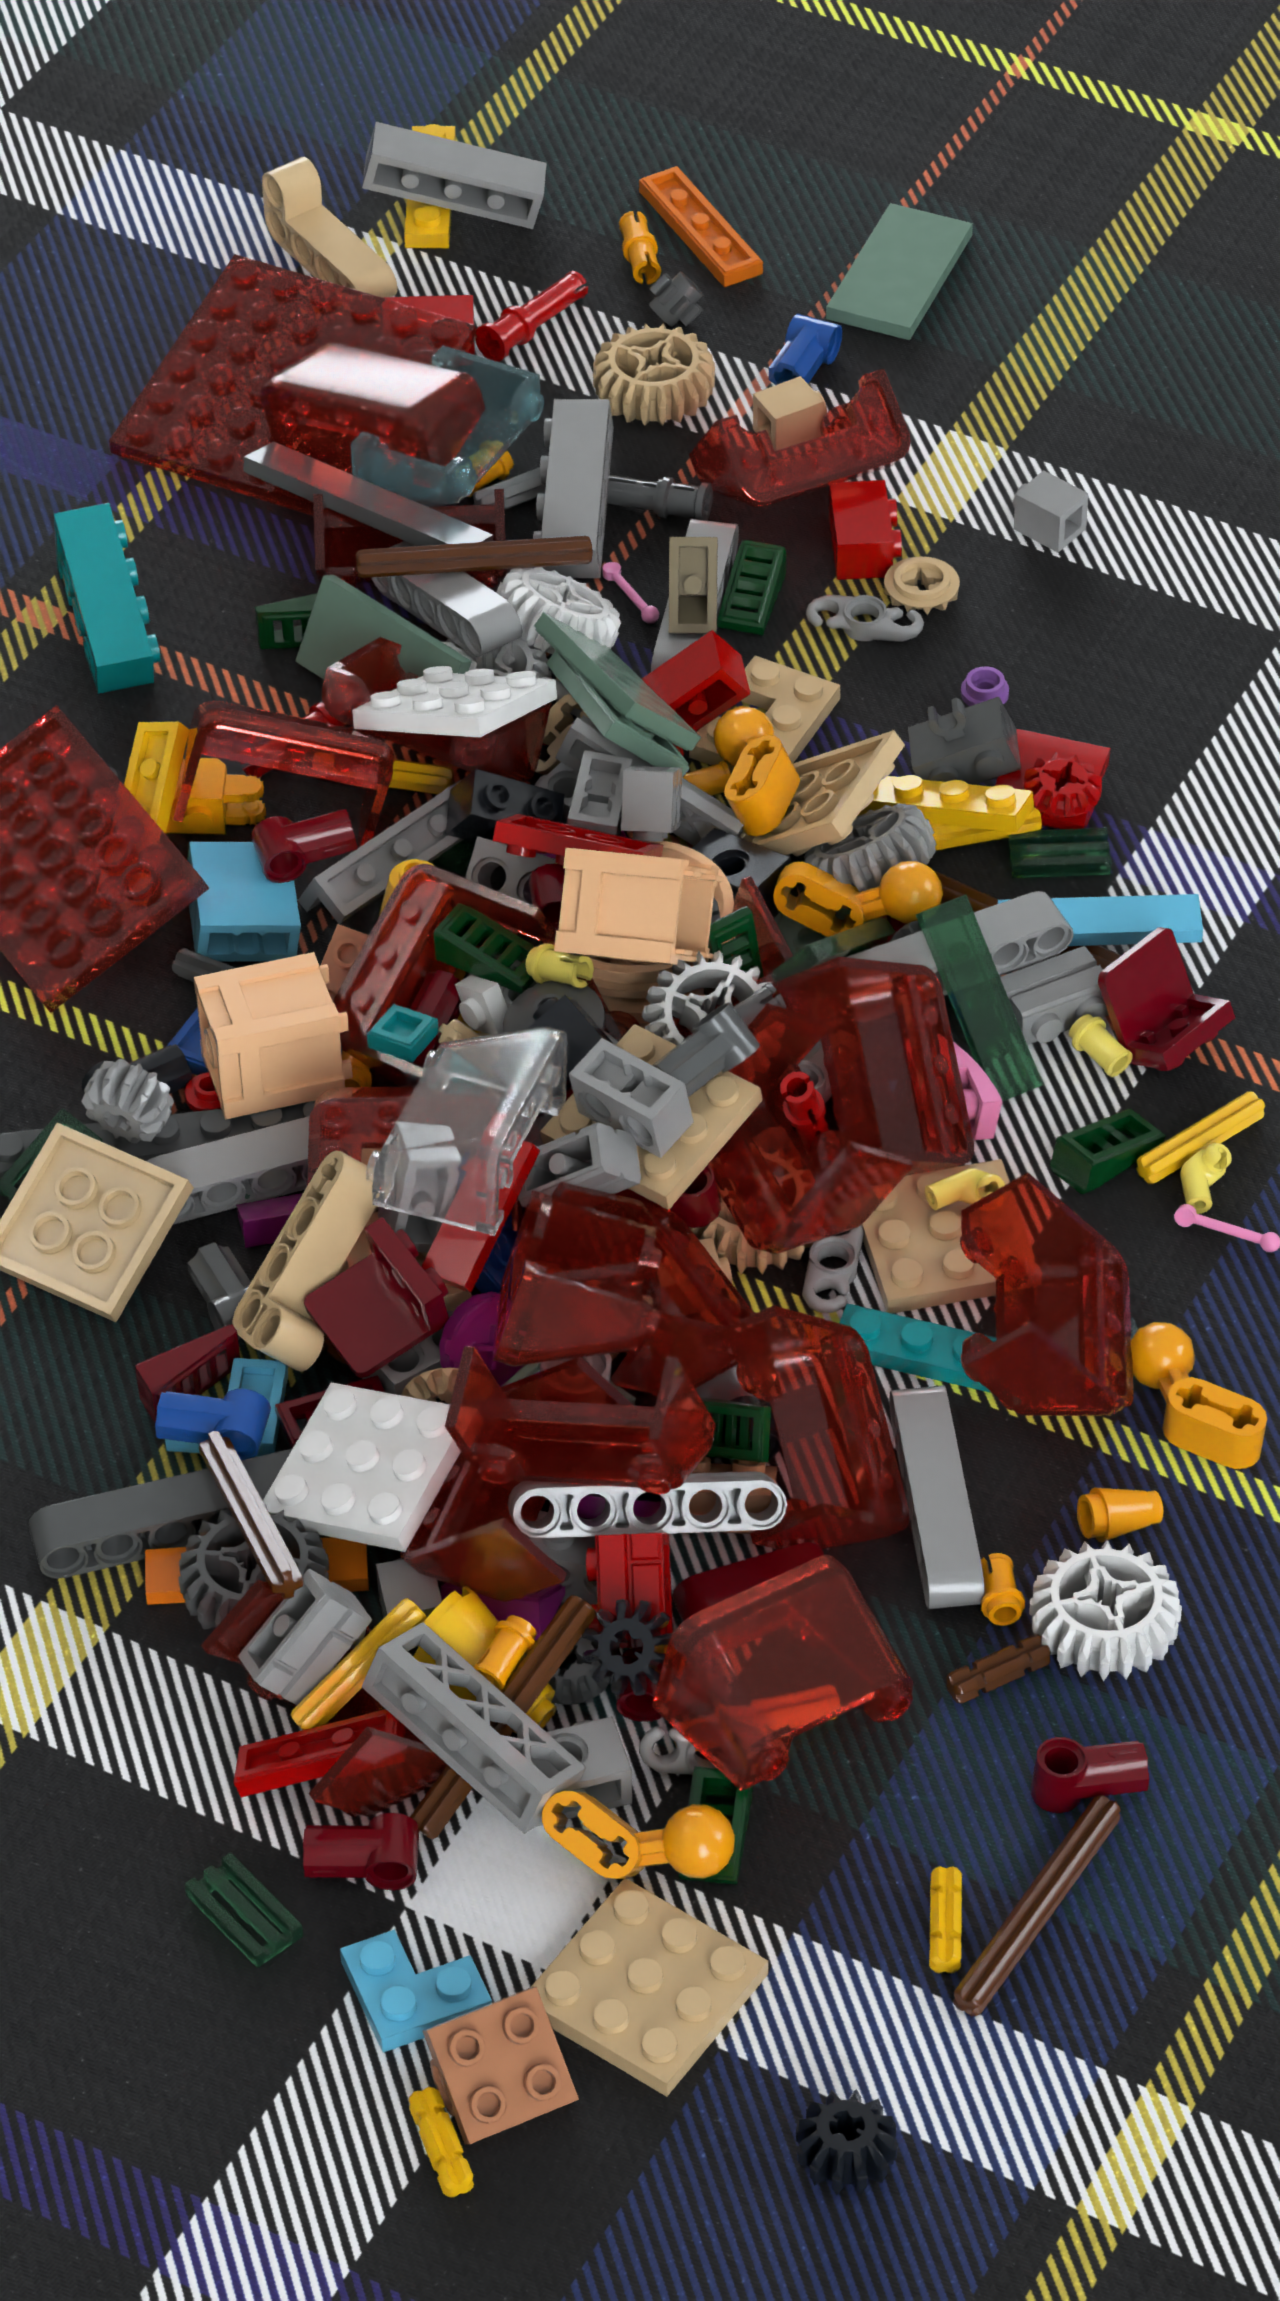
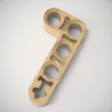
M300 157L263 174L264 215L272 238L354 313H358L382 302L383 297H393L397 294V281L390 266L322 205L320 178L316 168L308 158Z
M338 1150L331 1152L324 1158L234 1312L232 1324L237 1330V1334L254 1349L300 1372L307 1370L314 1364L323 1347L324 1333L311 1321V1317L306 1311L304 1300L307 1295L336 1277L382 1198L386 1185L385 1177L382 1173Z

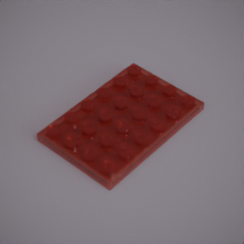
M57 705L0 749V950L48 1011L52 1013L210 889L202 877Z

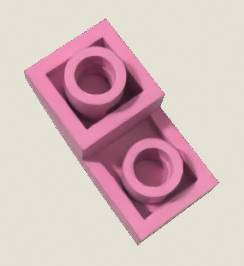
M943 1034L932 1035L928 1056L923 1057L921 1062V1075L924 1085L931 1087L939 1107L956 1106L959 1118L966 1121L974 1140L994 1139L1002 1105V1099L996 1087L979 1064L955 1042Z

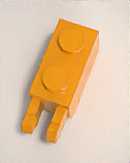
M183 758L166 833L225 834L226 825H256V823L265 819L264 816H266L265 803L259 800L264 794L263 781L251 775L227 774L226 764L218 758Z

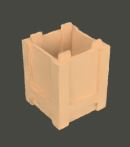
M565 848L563 866L565 868L559 929L556 931L554 951L665 965H677L678 960H682L691 967L694 966L693 962H696L698 951H700L706 962L709 959H713L714 954L709 953L708 943L714 890L717 887V881L723 882L724 877L718 876L719 866L689 863V860Z
M314 952L194 977L201 1036V1054L212 1079L225 1120L346 1094L344 1079L352 1078V1066L350 1059L342 1061L340 1033L349 1031L348 1016L346 1012L338 1013L335 1004L332 1002L326 984L330 983L328 965L319 966Z

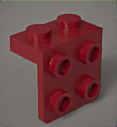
M1158 927L1103 969L1098 976V985L1117 1040L1133 1054L1131 1064L1155 1068L1159 1071L1175 1069L1184 1062L1185 1057L1203 1043L1213 1040L1218 1035V1031L1235 1019L1229 1000L1193 993L1174 933L1169 928Z
M383 1217L364 1228L372 1254L307 1295L304 1300L307 1313L323 1331L326 1338L353 1373L360 1378L370 1376L442 1329L449 1319L443 1298L449 1292L442 1278L434 1268L430 1267L426 1270L422 1268L415 1259L419 1256L418 1251L403 1229L394 1232Z

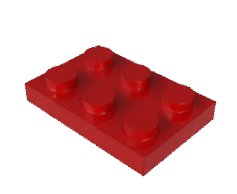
M516 814L496 821L493 841L507 844V853L535 858L536 853L555 854V863L564 865L565 848L661 857L664 846L522 814Z

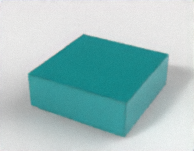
M393 1004L367 1033L368 1048L413 1062L439 1033L438 1019Z

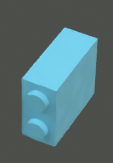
M189 842L185 881L195 952L217 961H273L297 956L301 923L294 880L285 883H276L268 880L263 873L253 842Z

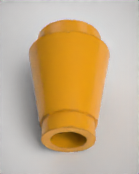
M1092 1488L1089 1494L1079 1497L1077 1502V1518L1080 1530L1086 1538H1096L1099 1542H1105L1107 1539L1110 1540L1148 1527L1151 1524L1160 1523L1163 1518V1504L1157 1491Z

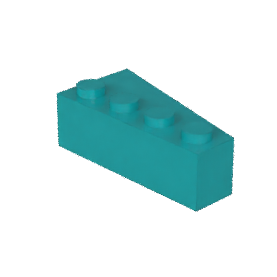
M110 503L54 513L57 570L60 579L64 578L69 606L73 605L75 625L79 637L83 636L85 656L98 694L154 683L153 663L161 662L160 650L156 635H147L144 624L150 623L144 595L136 597L133 586L139 585L135 561L133 557L125 559L122 549L128 547L123 520L114 521Z

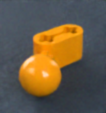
M739 706L727 711L718 720L713 732L715 748L725 762L735 766L724 789L729 805L736 818L744 825L742 828L744 833L749 836H761L779 826L799 786L800 778L781 740L774 735L773 725L766 714L756 708Z
M902 861L892 866L883 875L878 887L861 892L855 886L841 883L833 875L809 863L793 862L785 866L781 871L773 893L774 904L782 914L837 941H846L855 937L860 932L863 922L889 915L902 923L926 920L939 908L943 896L941 882L934 870L918 861ZM797 882L806 886L805 891L800 894L799 898L790 894L791 888H794ZM842 905L848 906L851 909L850 914H847L844 920L835 917L836 911H839Z
M1153 1322L1138 1329L1129 1342L1126 1352L1129 1369L1140 1383L1150 1388L1160 1389L1166 1401L1162 1427L1166 1439L1178 1448L1229 1468L1246 1469L1253 1466L1260 1459L1267 1423V1415L1264 1408L1248 1397L1205 1380L1189 1377L1188 1374L1194 1365L1195 1354L1192 1340L1182 1328L1167 1322Z
M561 1791L547 1800L542 1810V1823L550 1837L597 1874L605 1878L628 1879L636 1876L645 1866L669 1863L675 1871L689 1878L704 1879L720 1872L728 1864L734 1852L735 1835L731 1823L721 1811L709 1805L692 1804L681 1808L669 1818L665 1828L638 1832L596 1798L585 1792ZM581 1806L577 1816L589 1830L575 1827L565 1829L564 1826L567 1824L568 1818L562 1813L564 1807ZM598 1837L610 1842L622 1843L626 1841L627 1844L624 1846L623 1852L629 1857L627 1863L610 1864L613 1853L607 1848L608 1845Z

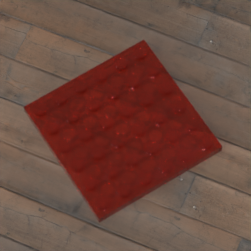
M234 254L109 439L111 453L355 529L359 521L247 474L243 471L244 456L272 442H276L382 487L476 340L475 325Z

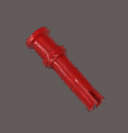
M569 271L563 278L522 306H508L501 312L499 319L493 323L488 322L480 325L475 331V341L480 352L490 361L499 362L509 355V350L517 344L523 345L531 341L536 328L588 294V286H584L578 291L575 290L586 283L585 278L576 271Z

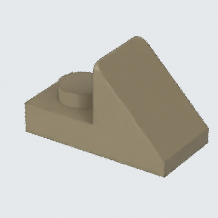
M669 537V633L707 634L713 630L717 634L718 537Z

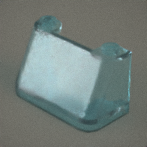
M443 345L432 356V365L439 367L434 385L425 384L421 388L422 408L390 442L379 439V436L362 431L351 443L353 475L427 507L459 503L464 497H468L472 493L475 485L526 430L531 422L537 421L541 416L544 407V397L540 394V374Z

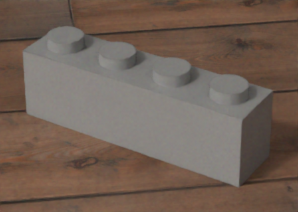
M375 122L365 158L362 188L533 229L544 196L546 163Z
M554 399L552 418H545L544 444L549 446V456L542 455L540 460V479L542 484H546L545 493L537 494V520L542 521V530L534 531L533 539L588 536L592 542L593 549L592 561L589 564L543 567L546 571L555 570L561 575L571 576L572 578L601 577L614 429L609 399Z

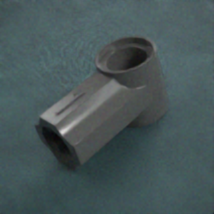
M728 1002L695 1024L691 1029L692 1035L652 1066L685 1083L689 1097L719 1072L729 1071L751 1056L760 1047V1043L732 1004Z
M214 1242L199 1248L197 1254L187 1264L189 1276L207 1303L208 1313L214 1330H218L232 1324L234 1312L251 1281L228 1246H218Z

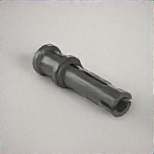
M609 475L607 504L653 510L655 515L663 519H667L669 515L708 521L713 499L711 483L703 482L700 486L675 483L673 477L660 478L656 482Z

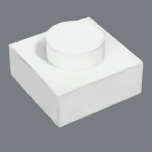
M473 975L456 983L455 987L461 1000L459 1010L467 1025L474 1030L495 1037L503 1036V1021L508 1008L499 984Z

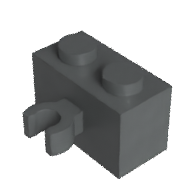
M999 697L966 708L960 699L954 698L951 699L952 713L941 716L936 712L934 706H931L927 709L928 721L908 727L912 769L916 776L921 779L943 782L962 780L967 784L975 785L1021 769L1017 730Z

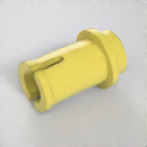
M548 943L536 946L529 951L526 958V971L537 983L542 984L546 981H555L582 989L588 984L585 980L577 979V977L589 981L593 977L594 966L589 956L554 951L555 945Z
M1090 1014L1083 1015L1075 1021L1069 1030L1072 1046L1077 1051H1085L1104 1069L1108 1076H1118L1129 1066L1133 1054L1124 1048L1105 1029L1106 1023L1101 1017H1093Z

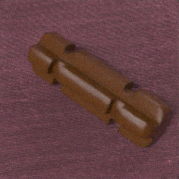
M1034 1634L1018 1641L1019 1648L1009 1645L972 1662V1669L965 1665L948 1673L946 1676L947 1690L956 1703H965L978 1697V1690L980 1689L983 1693H987L1024 1676V1669L1026 1668L1029 1672H1033L1048 1665L1051 1654L1049 1646L1042 1645L1041 1635Z

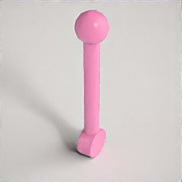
M616 562L604 564L602 567L603 578L615 581L641 611L642 620L647 624H654L658 621L660 615L658 609L652 605L648 606L621 575L620 564Z
M1189 1204L1179 1206L1174 1214L1175 1222L1182 1227H1188L1194 1223L1260 1244L1266 1252L1272 1253L1280 1247V1238L1274 1232L1260 1234L1197 1214L1196 1209Z

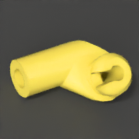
M1212 1143L1206 1149L1200 1150L1187 1160L1180 1170L1185 1202L1193 1206L1197 1214L1207 1212L1212 1207L1209 1187L1225 1174L1226 1168L1231 1164V1153L1223 1144Z
M973 1168L965 1169L925 1186L926 1199L934 1210L957 1201L982 1208L994 1207L1001 1203L1006 1191L1005 1182L1001 1177Z

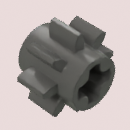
M681 271L673 279L668 273L663 274L649 288L656 295L649 303V306L670 327H674L679 320L687 326L703 311L697 304L704 296L703 292Z

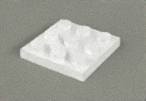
M449 666L430 667L423 670V676L417 679L399 681L397 688L392 691L372 694L370 696L371 701L352 710L354 729L480 738L557 699L556 680L536 678V673L532 671H519L506 676H494V670L474 669L464 674L453 673L452 667Z
M331 1382L266 1494L263 1503L266 1504L267 1510L271 1515H276L284 1510V1517L288 1522L299 1519L306 1532H318L319 1535L406 1552L477 1421L470 1408Z

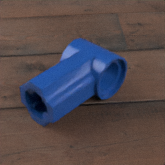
M799 313L796 314L789 324L785 345L769 367V381L778 385L801 376L809 384L822 363L832 364L835 360L842 341L843 332L841 325Z
M249 1389L231 1390L224 1396V1399L166 1391V1393L162 1392L157 1405L156 1438L199 1444L208 1439L209 1432L219 1431L221 1437L230 1438L241 1460L254 1458L260 1448L270 1416L271 1406L263 1395Z

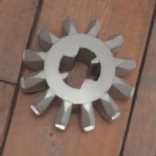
M118 1059L116 1062L104 1061L90 1078L84 1089L85 1094L81 1101L87 1109L85 1115L89 1119L97 1121L100 1130H108L113 1133L115 1139H118L120 1136L125 1137L134 1144H137L140 1140L151 1142L156 1134L160 1133L163 1126H165L172 1113L171 1108L174 1104V1100L169 1094L170 1087L166 1083L157 1080L156 1072L149 1073L142 1068L141 1064L138 1063L136 1066H133L124 1059Z

